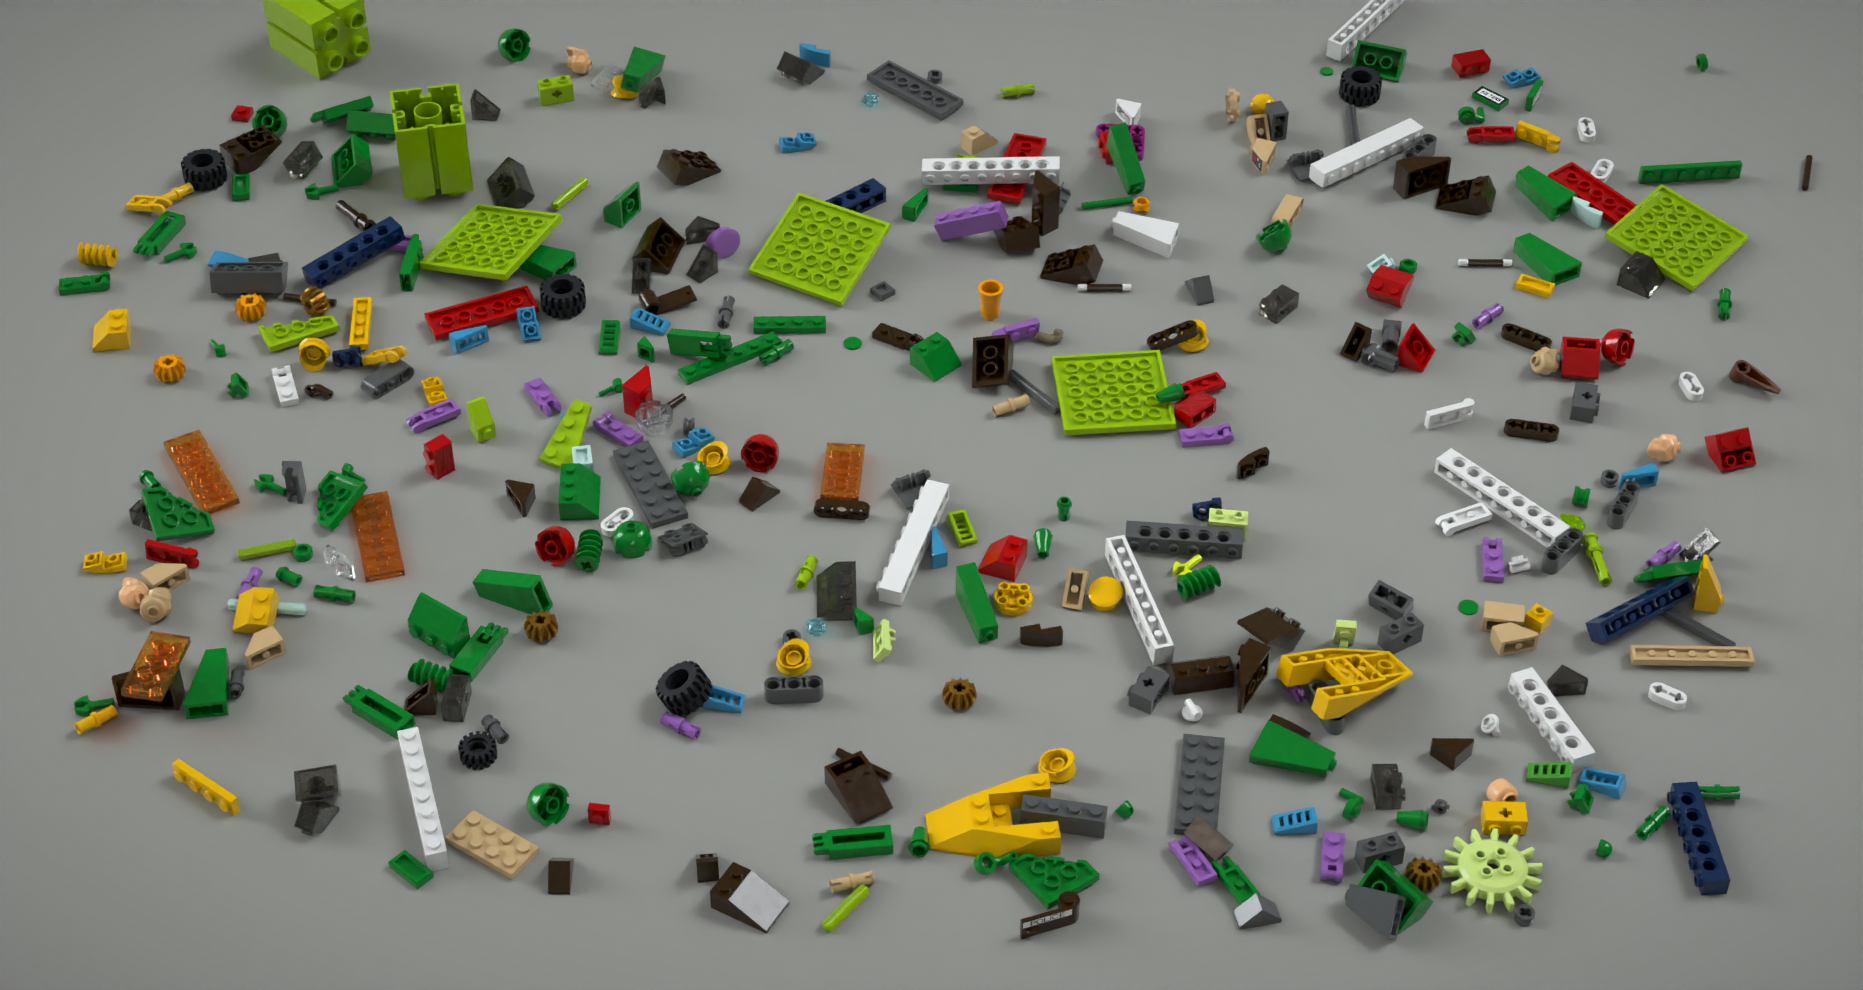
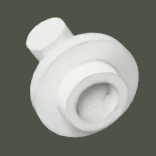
M1523 555L1512 557V561L1508 562L1511 574L1530 569L1528 558H1523Z
M1190 698L1186 699L1184 702L1186 706L1182 709L1183 718L1192 722L1200 720L1203 714L1202 709L1195 705Z
M1489 714L1484 717L1481 723L1482 731L1487 734L1492 733L1494 737L1500 736L1498 716Z

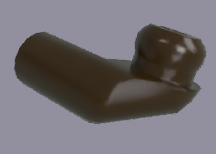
M321 384L307 385L304 389L305 393L310 397L323 396L331 399L334 394L332 390Z

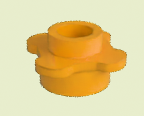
M1138 197L1133 201L1135 205L1133 207L1134 211L1141 213L1150 211V201L1147 198Z

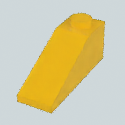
M1703 555L1694 590L1693 610L1717 613L1719 605H1723L1724 594H1721V585L1708 555Z

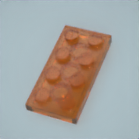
M827 443L820 498L859 501L865 444Z
M150 631L120 690L121 695L162 702L191 643L190 637Z

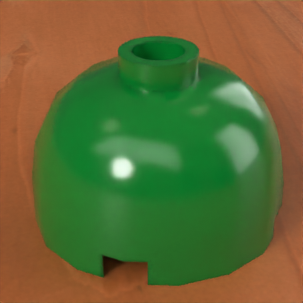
M508 29L498 39V50L507 60L522 61L530 52V37L524 30Z
M273 105L262 106L256 111L257 114L252 119L253 129L264 125L278 138L285 133L288 124L283 111Z
M1283 219V222L1277 220L1262 229L1264 233L1261 235L1258 233L1256 236L1259 244L1265 250L1282 252L1288 248L1287 245L1292 238V230L1286 219Z
M691 461L683 464V468L677 471V468L673 470L670 477L672 484L682 495L697 497L709 485V470L706 464L703 465L702 461Z
M626 521L621 523L614 531L613 548L617 554L619 552L625 558L642 557L645 555V551L650 550L652 547L651 533L642 522Z
M551 782L541 783L530 791L526 804L527 810L535 821L543 825L550 826L553 822L557 824L566 816L569 809V804L567 803L569 793L558 784Z

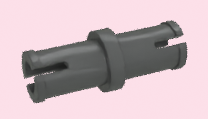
M730 295L729 297H724L723 305L719 309L718 326L724 329V325L725 328L729 327L730 318L734 313L733 305L735 299Z

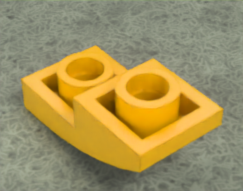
M439 376L421 380L430 407L448 400Z
M103 551L84 555L83 571L89 573L126 571L128 556L125 552L108 556Z

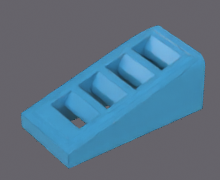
M637 307L630 316V328L659 335H665L671 325L670 321Z
M484 325L449 333L451 348L456 354L488 342V327Z
M1655 463L1623 473L1619 489L1626 482V479L1637 482L1640 487L1656 486L1659 470Z
M935 526L931 530L933 569L948 565V552Z
M712 685V693L708 696L709 699L702 708L741 713L746 695ZM734 700H738L737 705L733 704Z
M1584 767L1578 784H1587L1591 790L1612 798L1621 799L1626 788V778L1624 774Z
M1315 807L1277 814L1271 817L1274 835L1317 833L1318 820ZM1280 822H1284V826L1281 827Z

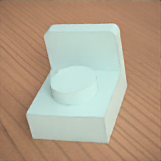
M1385 254L1367 264L1372 274L1380 265L1393 269L1397 267L1392 258L1388 259Z
M590 445L571 447L573 463H580L593 471Z

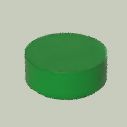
M1704 53L1696 56V64L1700 71L1708 69V60Z
M1403 259L1400 261L1399 270L1414 274L1417 271V263L1412 259Z
M299 544L293 548V557L298 562H306L313 557V550L309 544Z

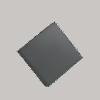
M883 281L871 287L870 293L882 302L895 295V289Z

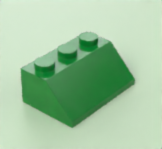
M1358 40L1351 68L1353 66L1369 67L1379 72L1382 79L1399 82L1404 70L1407 51L1406 49Z
M348 110L346 131L356 136L368 134V137L378 138V135H383L386 139H394L393 115Z
M352 133L331 155L334 185L337 184L339 188L359 186L372 177L369 143Z
M580 463L561 464L558 501L560 520L599 519L601 477Z
M422 592L418 595L407 620L410 635L454 659L470 639L467 617Z
M1376 859L1358 883V886L1398 894L1406 898L1398 934L1419 921L1434 902L1387 861Z

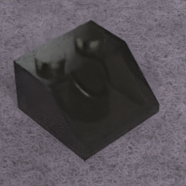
M785 51L777 67V70L782 72V76L788 79L794 77V81L801 85L804 82L809 85L812 84L825 72L820 67Z
M1636 251L1620 268L1617 286L1649 299L1665 281V276L1653 257Z
M336 764L294 771L296 803L303 804L341 797V785Z

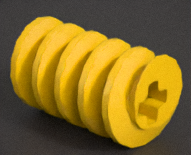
M80 242L78 246V259L83 265L94 264L95 266L114 267L118 260L117 246H114L112 250L111 245H107L105 249L104 244H101L98 249V244L96 243L91 247V243H87L85 246L84 242Z

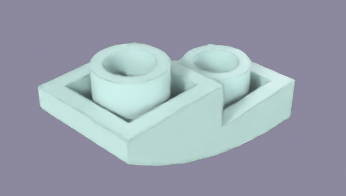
M1574 196L1570 212L1580 221L1598 229L1601 225L1603 212L1589 207L1590 202Z

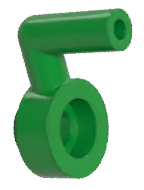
M1462 107L1458 111L1459 121L1463 124H1469L1473 121L1483 123L1485 121L1483 107L1477 108V114H1475L1474 109L1471 107Z
M1341 788L1339 796L1348 799L1342 817L1351 821L1359 816L1361 812L1360 805L1364 802V799L1353 792Z
M983 852L975 857L974 867L979 874L987 875L993 872L996 866H1002L1016 860L1018 855L1016 852H1011L1002 857L995 858L991 853Z

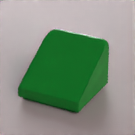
M643 336L637 343L638 357L654 363V347Z
M857 607L854 608L853 620L860 635L872 633L874 630L873 617Z

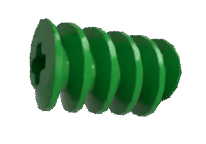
M587 529L582 531L579 536L575 564L585 572L596 571L599 567L603 540L597 530Z
M1212 565L1199 568V570H1193L1177 578V589L1183 600H1187L1188 596L1190 598L1194 597L1195 593L1200 595L1201 590L1206 593L1208 588L1214 590L1215 585L1217 587L1221 586L1220 575Z
M424 659L413 663L409 668L408 680L410 682L423 685L432 678L435 680L437 692L448 694L452 688V669L446 671V667L441 666L439 668L438 664L432 666V662L427 661L425 663Z

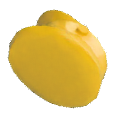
M623 75L613 77L612 83L615 88L610 92L613 97L632 99L639 95V91L634 92L620 88Z
M1193 319L1199 328V333L1196 337L1179 343L1178 346L1182 350L1196 352L1208 345L1207 328L1201 320Z
M304 339L299 345L300 362L308 371L315 372L321 370L325 366L327 358L331 355L330 346L322 339Z
M714 441L707 444L699 451L697 461H702L703 465H707L710 475L724 472L731 463L730 458L727 456L728 447L722 441Z
M1108 576L1099 577L1094 580L1088 590L1092 606L1104 612L1115 609L1120 605V600L1123 596L1121 583L1117 579Z
M791 639L778 650L776 666L781 673L788 676H798L805 673L811 667L812 659L809 655V646L803 639Z
M1066 748L1048 750L1040 757L1038 771L1039 773H1048L1050 782H1066L1075 775V755Z

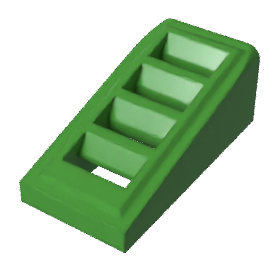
M1528 763L1526 781L1568 788L1572 763Z

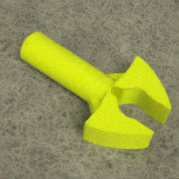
M1195 555L1185 564H1180L1176 561L1173 565L1172 576L1178 572H1181L1178 576L1192 572L1190 569L1202 561L1201 555Z

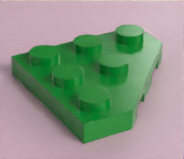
M330 470L318 484L320 497L318 498L317 509L320 513L317 517V523L321 527L333 531L345 515L351 511L358 499L363 496L368 486L362 481Z
M163 487L142 489L141 494L156 541L214 534L215 528L210 513L205 510H198L192 506V503L181 497L177 498L168 493L169 490Z
M1028 853L1010 862L1008 867L1048 910L1058 904V898L1061 893L1066 891L1077 893L1098 881L1100 876L1086 860L1077 859V862L1064 861L1065 858L1047 856V858L1034 857V854Z

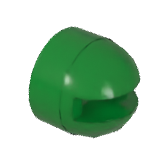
M1126 800L1115 812L1122 818H1129L1134 810L1132 804Z
M1601 839L1595 855L1604 858L1609 857L1612 853V845Z

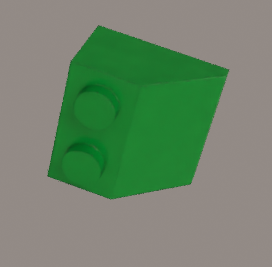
M636 181L623 189L613 200L604 206V222L623 228L641 211L639 182Z
M938 332L910 347V365L934 382L962 366L950 341Z

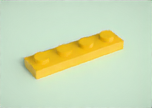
M359 297L353 300L349 347L359 345L361 350H368L372 297Z
M179 758L172 763L174 777L180 783L184 782L192 791L199 792L207 801L214 802L224 812H229L233 816L240 812L238 797Z

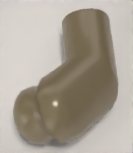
M1055 329L1054 334H1046L1039 331L1036 335V340L1049 344L1055 343L1063 339L1062 335L1064 332L1061 329Z

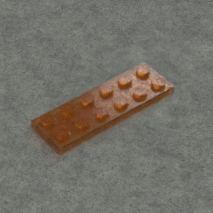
M200 430L163 442L164 448L200 511L205 510L212 514L240 504L239 497Z
M388 492L363 495L354 504L351 511L365 581L372 582L404 576L405 571Z

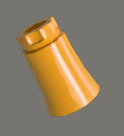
M989 279L982 281L978 285L981 316L988 321H993L999 316L1003 285L997 280Z

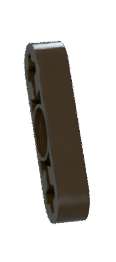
M1188 320L1152 334L1148 337L1147 344L1150 350L1161 351L1196 337L1199 333V328L1195 321ZM1171 334H1177L1175 338L1169 339Z
M1511 323L1502 326L1501 337L1507 341L1536 352L1542 347L1551 349L1552 341L1544 335ZM1522 337H1528L1530 340L1523 339Z
M1508 419L1504 425V433L1510 437L1547 442L1556 441L1560 431L1559 427L1554 424L1520 419ZM1527 429H1534L1536 431L1530 432Z
M820 498L815 501L814 513L823 518L865 520L869 517L870 506L864 501ZM843 507L846 511H839L837 508Z

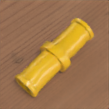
M188 182L178 188H172L170 192L161 195V197L169 198L172 202L180 201L182 197L193 193L194 189L192 184Z
M110 705L97 713L94 711L90 713V716L75 722L74 727L77 733L81 735L94 727H101L102 723L118 717V713L115 707Z

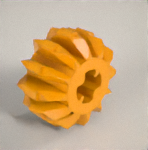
M248 293V295H241V298L236 299L235 311L240 319H245L247 322L249 320L254 321L255 319L260 320L261 316H265L267 307L262 295H257L256 293L250 295Z
M166 354V356H160L159 359L155 360L153 365V371L158 381H163L164 383L170 381L172 383L184 377L186 367L181 356Z

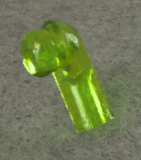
M1561 513V521L1580 531L1585 529V523L1579 516Z

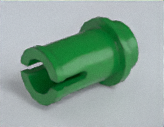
M144 470L140 473L139 480L142 484H145L148 488L161 487L152 471Z
M1065 496L1060 497L1057 501V517L1060 521H1064L1065 515L1066 521L1070 518L1072 502Z
M286 566L279 567L276 572V577L281 582L286 581L295 587H298L302 582V575L290 571Z

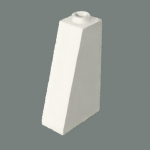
M1118 211L1116 218L1113 217L1111 228H1113L1114 236L1170 258L1178 238L1179 223Z

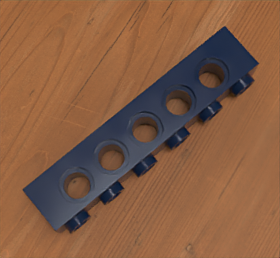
M872 178L826 200V202L863 213L886 202V188Z
M389 216L303 266L302 271L305 281L312 287L317 286L319 289L325 287L405 240L402 226Z
M1672 577L1586 622L1591 641L1607 642L1694 596L1695 592L1690 577Z
M1697 781L1672 783L1670 792H1667V802L1672 806L1673 820L1677 821L1678 835L1682 837L1684 853H1687L1689 857L1688 864L1690 870H1693L1694 884L1699 888L1701 895L1727 894L1730 877Z

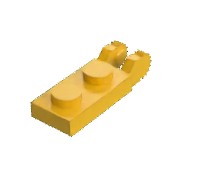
M1524 121L1517 123L1516 138L1546 148L1551 153L1559 151V146L1555 144L1561 142L1560 137Z
M135 195L125 207L128 211L164 214L165 208L172 206V201L161 196Z
M403 346L375 350L362 358L361 361L364 366L370 364L376 366L381 362L384 364L394 363L406 356L407 351Z

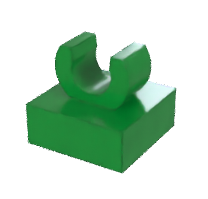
M1458 322L1454 326L1457 332L1451 338L1454 342L1461 338L1458 342L1461 347L1466 344V341L1472 344L1476 340L1472 331L1462 323Z
M237 372L232 374L231 383L227 385V388L230 390L227 393L232 398L238 394L245 398L249 395L248 382Z
M1578 784L1577 790L1570 792L1573 800H1568L1567 803L1570 808L1578 807L1581 814H1589L1594 797L1587 784Z

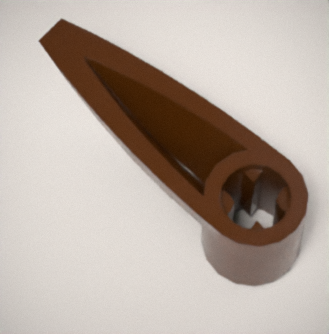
M1745 360L1736 361L1729 373L1730 380L1735 383H1742L1744 381L1756 388L1779 394L1781 391L1773 381Z

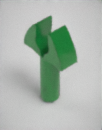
M316 183L305 188L307 199L320 200L319 195L338 191L339 187L337 184L316 187Z
M181 243V249L164 256L165 262H170L182 256H187L188 259H191L197 254V247H194L193 243Z
M260 474L259 479L262 482L254 479L255 487L260 493L265 489L272 490L283 496L287 493L286 488L273 483V475Z
M88 695L74 702V710L76 715L88 717L93 709L109 707L110 705L114 706L115 700L114 698L90 701Z

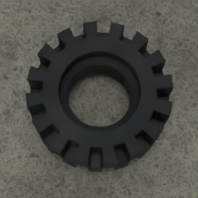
M476 731V734L473 735V732H470L469 737L465 735L463 740L459 741L460 761H462L463 765H466V768L470 769L472 766L473 770H476L477 767L483 770V766L488 768L490 763H495L498 753L495 738H492L491 734L487 735V732L484 731L480 734V731ZM477 748L485 749L484 751L479 753L471 752L472 750Z

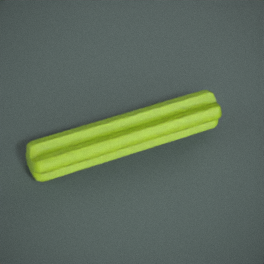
M581 177L551 202V207L559 210L589 185L588 179Z
M292 538L242 548L238 550V556L242 561L292 551L296 546V541Z
M864 884L859 885L822 922V928L827 932H831L869 895V888Z

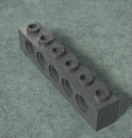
M1128 520L1126 522L1125 537L1132 551L1242 558L1243 528Z

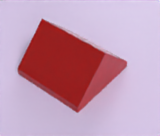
M1415 323L1411 324L1399 344L1397 357L1400 358V363L1398 366L1421 373L1427 366L1435 349Z

